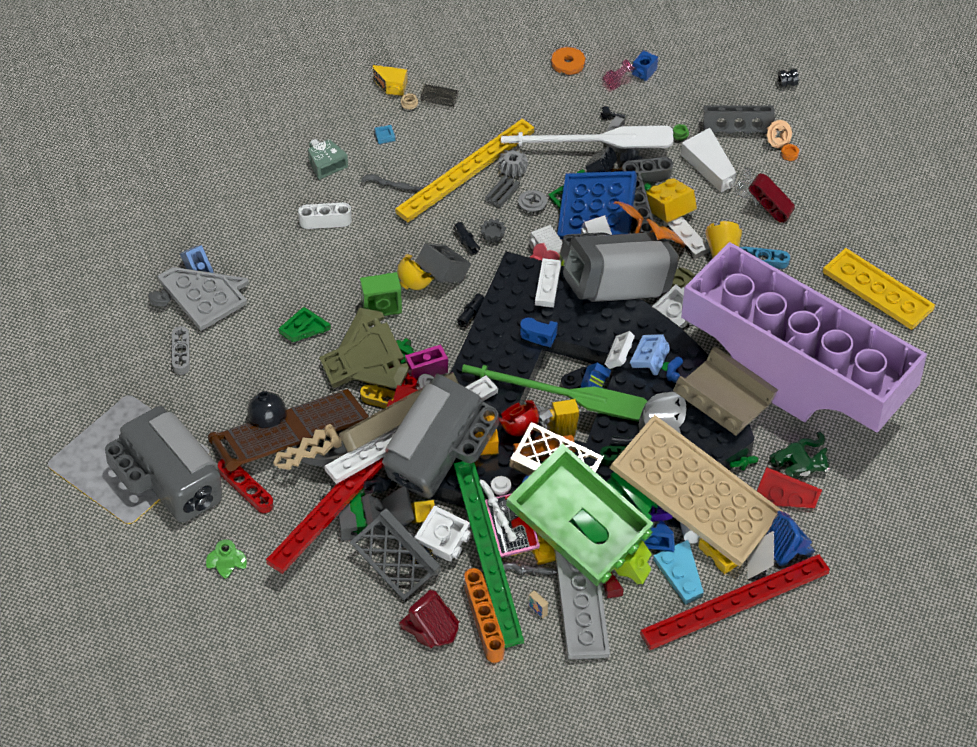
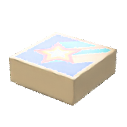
M536 591L529 594L528 606L543 619L548 615V602Z

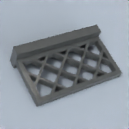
M386 508L380 513L378 518L350 541V544L404 602L428 580L441 572V566ZM379 523L385 527V535H373L374 528ZM362 538H370V549L360 548L357 542ZM373 539H385L384 549H373ZM387 539H396L399 542V550L387 549ZM372 552L384 553L383 563H374ZM387 553H398V564L386 563ZM401 554H410L413 557L412 564H400ZM386 567H398L397 578L387 577L385 574ZM400 568H412V578H400ZM415 568H423L428 573L423 579L414 578ZM399 582H411V589L406 594H403L399 589Z

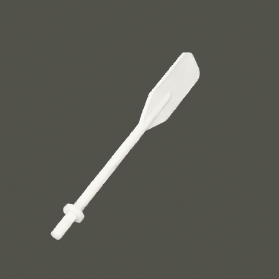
M621 126L603 134L523 136L522 132H519L518 136H501V143H519V146H523V143L601 141L625 149L668 148L673 144V129L670 126Z

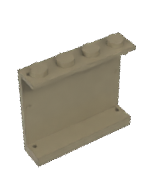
M715 346L701 366L687 378L682 376L678 378L673 391L737 435L773 402L778 389Z

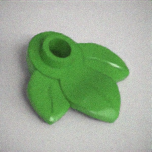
M227 539L219 541L215 550L210 552L206 558V567H216L224 579L230 576L234 567L246 569L247 566L245 554L236 549L235 544ZM224 546L229 547V550L224 552L222 551V548Z

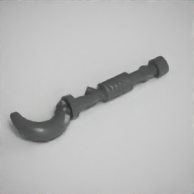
M375 174L365 175L361 179V182L376 181L382 187L389 185L405 191L419 192L425 188L410 186L402 182H392L386 180V178L382 179Z
M514 562L503 563L504 570L513 569L521 575H524V572H532L533 575L536 573L539 575L557 574V569L553 567L539 566L534 568L524 567V565L519 566Z

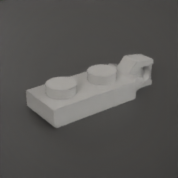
M536 405L539 412L538 425L544 426L550 422L549 418L553 415L548 408L545 409L543 406Z

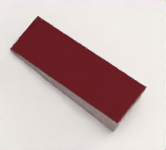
M612 572V576L603 584L607 599L621 597L624 592L623 587Z

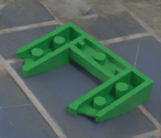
M613 472L611 478L606 482L651 520L652 516L648 513L652 505L656 508L658 505L617 473ZM583 508L569 521L595 544L608 540L609 534L606 528Z

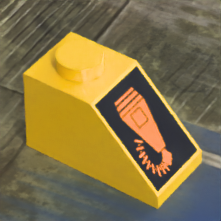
M373 65V80L386 94L404 96L408 82L407 69Z

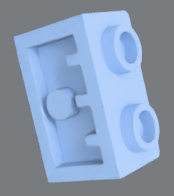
M664 335L642 336L630 361L632 368H650L653 375H658L670 350Z

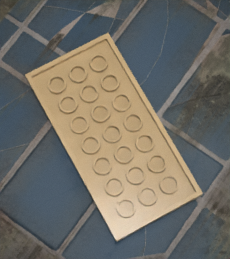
M655 414L610 466L611 470L739 567H741L768 532L779 510L782 511Z

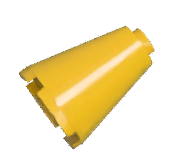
M720 221V225L714 226V223L706 228L705 234L712 259L729 242L739 247L742 228L740 229L737 223Z

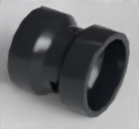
M796 68L790 69L789 72L785 70L778 71V84L780 88L786 87L789 84L791 86L798 85L799 76Z

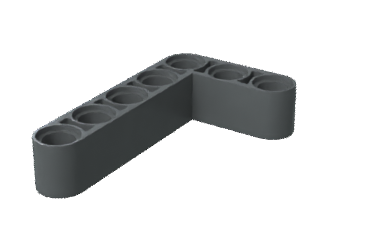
M668 157L627 161L623 165L622 172L636 171L637 173L633 207L644 218L639 233H649L652 227L647 222V219L653 221L643 183L665 181L671 177L674 162ZM632 217L634 230L636 231L638 222Z

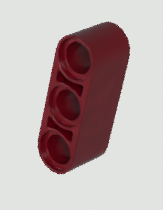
M758 174L750 184L749 192L775 220L784 223L789 219L795 210L794 203L766 174Z

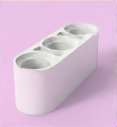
M347 203L308 204L301 206L298 210L299 224L304 229L346 227L352 222L351 207Z

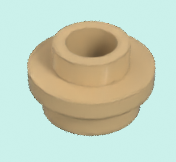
M405 94L401 99V106L405 109H414L418 105V99L414 94Z

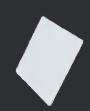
M773 531L765 535L748 556L747 579L774 565Z

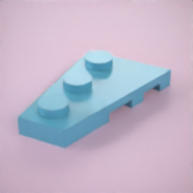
M689 540L675 545L674 552L662 551L654 555V562L685 605L703 597V589Z

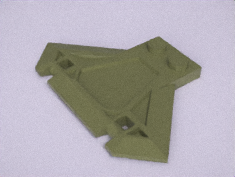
M359 308L340 347L319 357L333 389L351 380H358L396 389L397 385H402L409 367L407 363L400 364V361L404 359L403 354L388 323L381 324L380 321L385 318L382 312Z

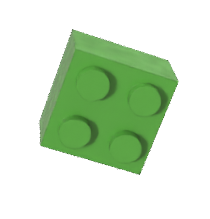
M397 272L360 278L363 308L382 312L384 316L402 313L401 286Z

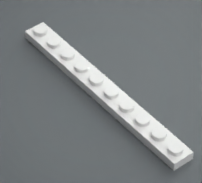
M487 375L465 387L478 394L483 401L498 393V388ZM399 426L325 465V471L337 484L385 457V448Z

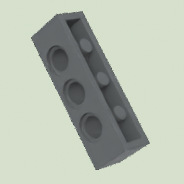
M704 105L703 131L710 128L713 133L725 132L731 134L742 132L749 134L760 132L767 134V127L771 125V122L775 121L774 105ZM720 118L725 119L723 122H718L717 120ZM737 118L743 119L741 122H735ZM755 118L760 119L758 122H753L752 120Z

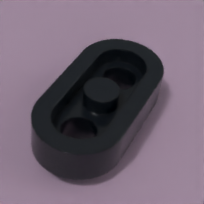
M588 366L565 374L561 378V387L567 389L581 388V383Z

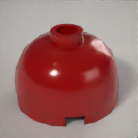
M526 400L524 405L516 403L501 413L503 418H499V421L505 431L511 436L524 437L531 422L538 425L539 412L532 400Z

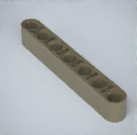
M453 372L444 376L458 383ZM423 388L339 433L347 452L356 450L399 426Z

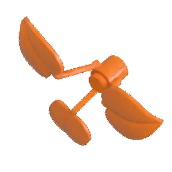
M615 201L613 204L620 205L629 215L637 220L638 226L635 233H639L642 220L644 219L634 207ZM647 219V222L652 227L650 232L655 233L657 240L672 239L681 244L682 248L686 246L684 241L675 232L667 227H660L654 221Z

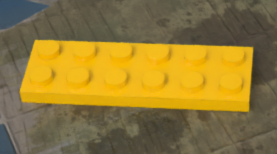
M847 248L823 267L822 273L911 330L922 322L935 308L934 303Z

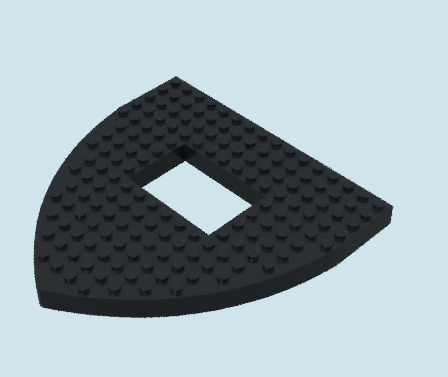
M505 251L450 373L453 372L458 383L464 387L479 380L480 376L462 372L463 365L481 369L483 365L488 366L487 370L534 381L546 352L592 364L599 363L607 367L605 362L616 336L630 331L634 335L632 346L628 351L625 363L611 368L615 371L607 389L642 397L648 401L656 394L674 392L676 383L668 381L666 377L667 371L663 370L662 367L658 375H653L650 368H632L630 361L643 335H664L670 350L663 363H670L676 357L682 358L683 364L676 370V373H679L683 378H687L707 360L708 354L682 328L641 299L592 302L589 299H579L564 278V266H561L554 307L535 305L542 261ZM524 318H533L537 322L548 325L550 321L557 322V335L552 346L547 347L523 339L520 335L521 321ZM490 379L498 388V393L483 402L494 407L498 412L499 418H503L501 413L516 403L520 405L525 404L531 388ZM679 398L675 402L678 406H680ZM685 400L686 416L683 424L679 427L681 435L728 470L734 468L730 467L731 462L740 461L741 457L748 458L752 455L754 435L750 424L739 434L735 435ZM597 413L586 443L574 441L576 444L600 455L603 447L611 446L612 435L621 437L634 435L636 437L640 432L639 422ZM679 413L674 415L676 420H678ZM499 421L497 427L498 454L480 455L474 463L479 481L484 480L491 488V482L495 477H507L511 481V489L507 494H511L522 484L523 479L528 476L509 467L510 459L514 453L513 444L520 443L523 436H511L505 431ZM533 430V434L530 435L531 440L534 441L541 434ZM467 449L464 453L472 454L474 450ZM591 457L583 459L589 467L595 465L597 461ZM455 458L451 468L431 498L465 508L454 468V463L462 462V460ZM600 463L596 471L605 481L609 480L614 472L610 469V466H605ZM482 488L484 499L487 500L488 497Z

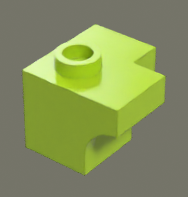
M641 540L636 552L633 555L628 554L624 558L626 561L618 570L614 568L619 576L628 577L636 584H643L651 571L648 560L652 554L644 541Z

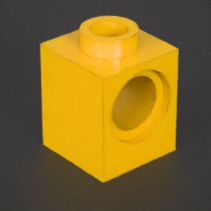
M434 500L411 503L414 514L412 524L422 523L426 520L435 505Z

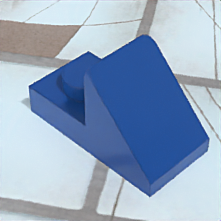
M659 521L656 528L652 527L651 531L653 533L644 543L648 549L674 552V532L663 521Z

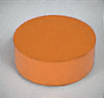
M786 144L782 147L781 156L783 159L794 161L798 158L799 148L797 146Z

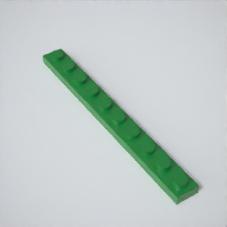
M464 461L454 463L505 648L523 644V634L475 463H466Z

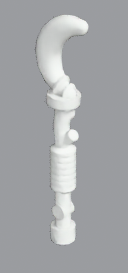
M480 480L479 482L489 499L488 504L493 506L496 511V516L501 526L505 528L509 541L516 540L517 537L509 527V522L504 512L499 508L497 497L494 496L490 486L484 480Z

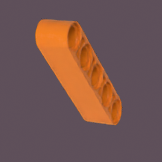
M471 568L464 574L465 592L485 656L490 662L498 663L504 658V639L483 574L479 569Z

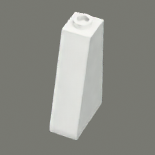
M710 128L682 142L681 156L715 188L723 192L735 185L736 171Z

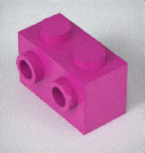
M441 345L405 355V363L409 367L408 374L417 381V378L422 374L435 377L436 374L448 373V357Z

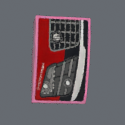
M511 494L497 497V503L500 510L504 512L509 522V527L517 537L512 542L509 541L505 528L501 526L493 506L488 504L489 499L485 500L501 558L535 550L540 547L537 533L506 506L507 498Z

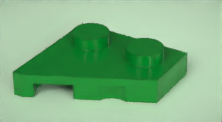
M302 307L280 326L278 331L279 334L291 342H296L329 331L331 324L306 307Z

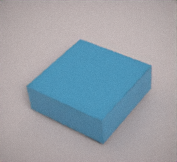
M392 125L374 128L378 144L395 141Z

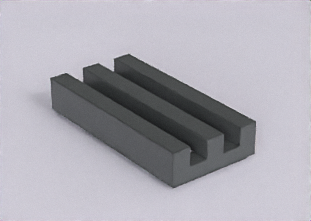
M505 175L485 196V201L501 208L520 187V182H514V179H508V176Z

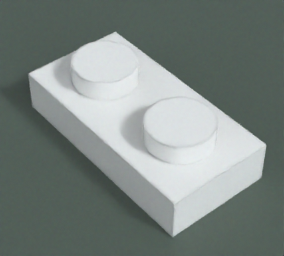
M630 331L616 336L605 362L609 369L625 363L626 356L634 339V335Z

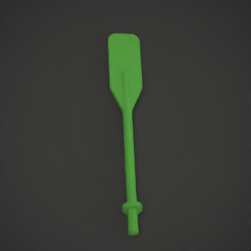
M463 365L462 372L480 376V379L487 375L490 379L566 396L570 399H575L576 403L589 411L639 422L643 407H645L644 404L647 402L642 397L595 386L576 389L562 388L487 370L488 366L483 365L482 369L469 365Z

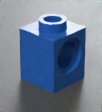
M643 50L633 61L632 75L647 81L657 70L658 56Z

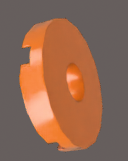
M564 47L552 54L551 64L557 72L572 75L582 71L585 65V56L576 48Z

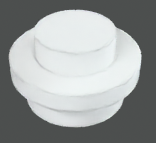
M504 476L495 477L491 482V489L497 495H505L511 489V481Z

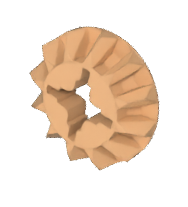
M777 120L771 122V125L767 127V142L772 147L782 148L790 142L792 129L786 121ZM776 131H781V133L779 134L780 138L775 137V135L777 134Z

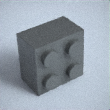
M425 243L415 261L421 266L420 269L426 271V273H431L434 275L433 278L441 283L444 281L461 283L471 265L469 261L448 246Z

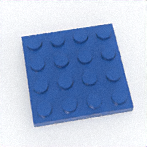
M636 171L566 173L557 232L558 237L563 239L567 234H581L584 222L604 215L612 235L630 234L632 216L620 205L613 203L615 201L623 202L633 207L637 180Z

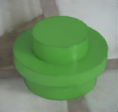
M678 124L674 126V139L685 140L688 138L689 131L685 125Z

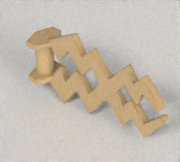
M329 424L325 427V430H315L313 439L303 438L299 448L287 447L286 453L278 452L273 464L280 469L290 470L292 465L298 467L303 457L315 458L317 453L324 456L332 447H341V438L337 435L336 429ZM326 435L331 438L330 442L325 441ZM320 439L325 441L323 448L317 447ZM308 445L312 446L310 452L306 451ZM281 458L286 459L285 464H278Z

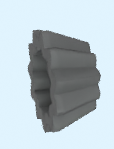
M499 219L484 221V224L480 226L484 239L487 242L491 241V243L501 240L507 229L504 226V222H499Z

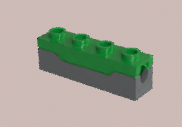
M363 488L338 514L342 541L354 539L368 526L367 520L363 515L365 511L363 501L361 500V497H364Z

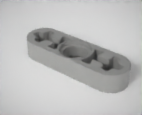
M183 326L176 327L172 331L173 371L179 375L186 374L190 370L189 330ZM179 335H182L183 341H179ZM179 348L186 349V351L183 353L176 352V350ZM179 360H183V366H179Z

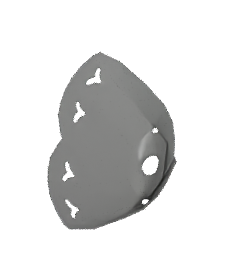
M675 392L656 394L644 404L645 407H643L639 418L640 431L655 414L680 433L679 427L683 424L686 416V401ZM678 398H679L680 406H678V405L675 403V402L678 400ZM679 413L678 420H676L674 415Z

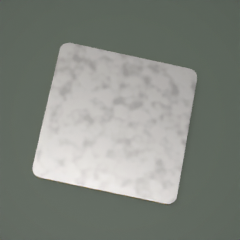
M130 395L118 401L48 462V467L125 524H132L159 501V498L150 488L139 494L131 493L107 464L106 445L119 438L121 434L120 428L124 424L151 410V408ZM202 445V447H203V448L207 451V453L209 454V449H208L207 447H205L204 445Z

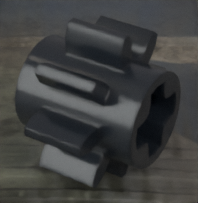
M626 149V153L621 152L620 161L625 163L627 161L642 160L643 157L639 156L640 151Z

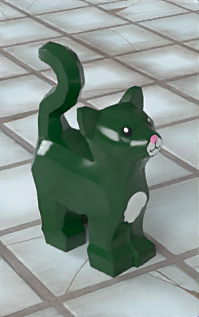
M820 431L816 433L818 440L804 438L798 442L790 443L786 448L769 455V461L773 467L778 466L780 468L787 461L791 467H788L784 472L787 476L795 479L807 477L815 471L827 472L830 469L829 459L826 455L827 447L823 448L812 458L808 456L804 449L805 445L815 448L825 443L826 438Z

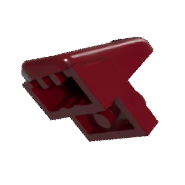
M432 589L409 608V614L399 622L401 629L415 635L417 642L429 648L454 642L460 623L439 594Z

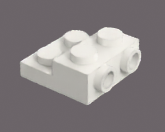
M675 285L652 306L680 328H683L686 324L692 325L681 318L684 287L681 289Z
M434 505L414 538L419 544L432 549L433 554L451 562L453 557L456 559L459 557L462 550L461 544L463 541L468 542L472 532L470 531V522Z

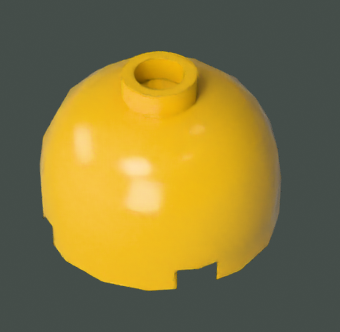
M406 254L397 267L398 278L401 280L400 285L407 290L409 288L412 290L424 289L434 278L430 277L431 273H426V271L420 269L421 266L411 259L412 255Z

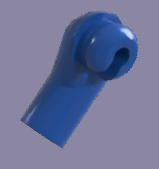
M676 357L668 364L666 376L668 381L677 383L680 374L676 373V370L683 364L682 358Z

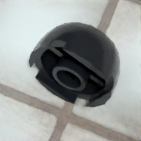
M262 391L249 401L247 414L251 425L258 424L259 428H270L279 425L283 417L286 419L287 410L284 401L279 395Z

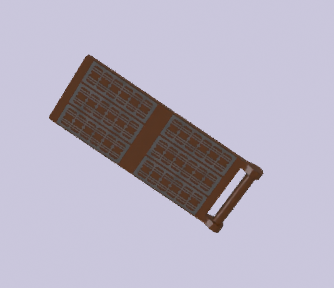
M345 389L287 409L286 419L283 417L279 425L270 428H259L258 424L253 426L249 422L223 432H211L208 434L207 439L221 455L227 470L233 471L242 464L285 450L287 447L299 445L303 438L313 439L315 430H325V427L329 424L336 431L361 422L368 418L369 415L352 393ZM225 438L238 459L231 458L221 443V439Z

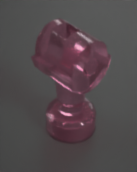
M626 58L621 62V68L617 71L609 70L603 76V82L611 90L620 87V78L627 71L630 73L635 69Z

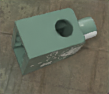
M314 139L309 143V163L319 180L348 167L347 153L331 140L320 143L317 139Z

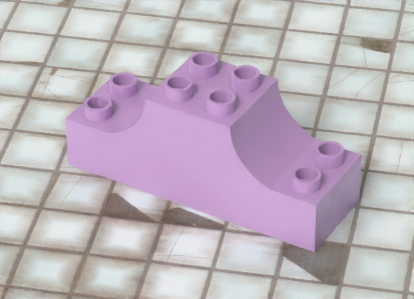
M730 242L684 287L681 318L715 337L726 348L733 359L778 389L772 403L803 422H806L816 410L831 409L843 412L878 433L920 385L927 357L926 353Z

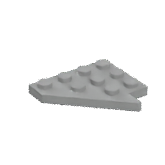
M172 267L157 276L160 284L200 331L247 305V300L239 290L249 284L248 278Z

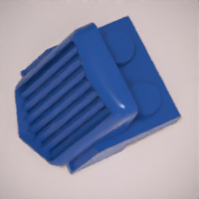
M779 510L766 535L772 531L774 532V561L779 566L784 567L797 553L810 557L815 550L810 545L812 541L789 514Z

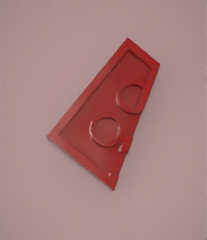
M766 467L756 491L776 506L815 508L822 489Z

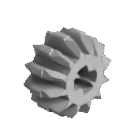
M512 149L510 152L505 150V153L500 154L498 167L501 174H505L508 177L512 176L513 179L515 176L521 177L522 174H526L528 161L525 153Z

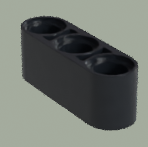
M608 147L594 154L585 166L586 172H609L617 161L614 150Z

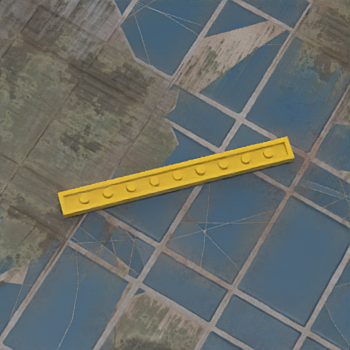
M524 119L519 120L395 208V213L407 223L498 159L500 154L505 153V150L509 151L519 144L501 143V136H518L519 132H522L523 136H530L535 132V127Z

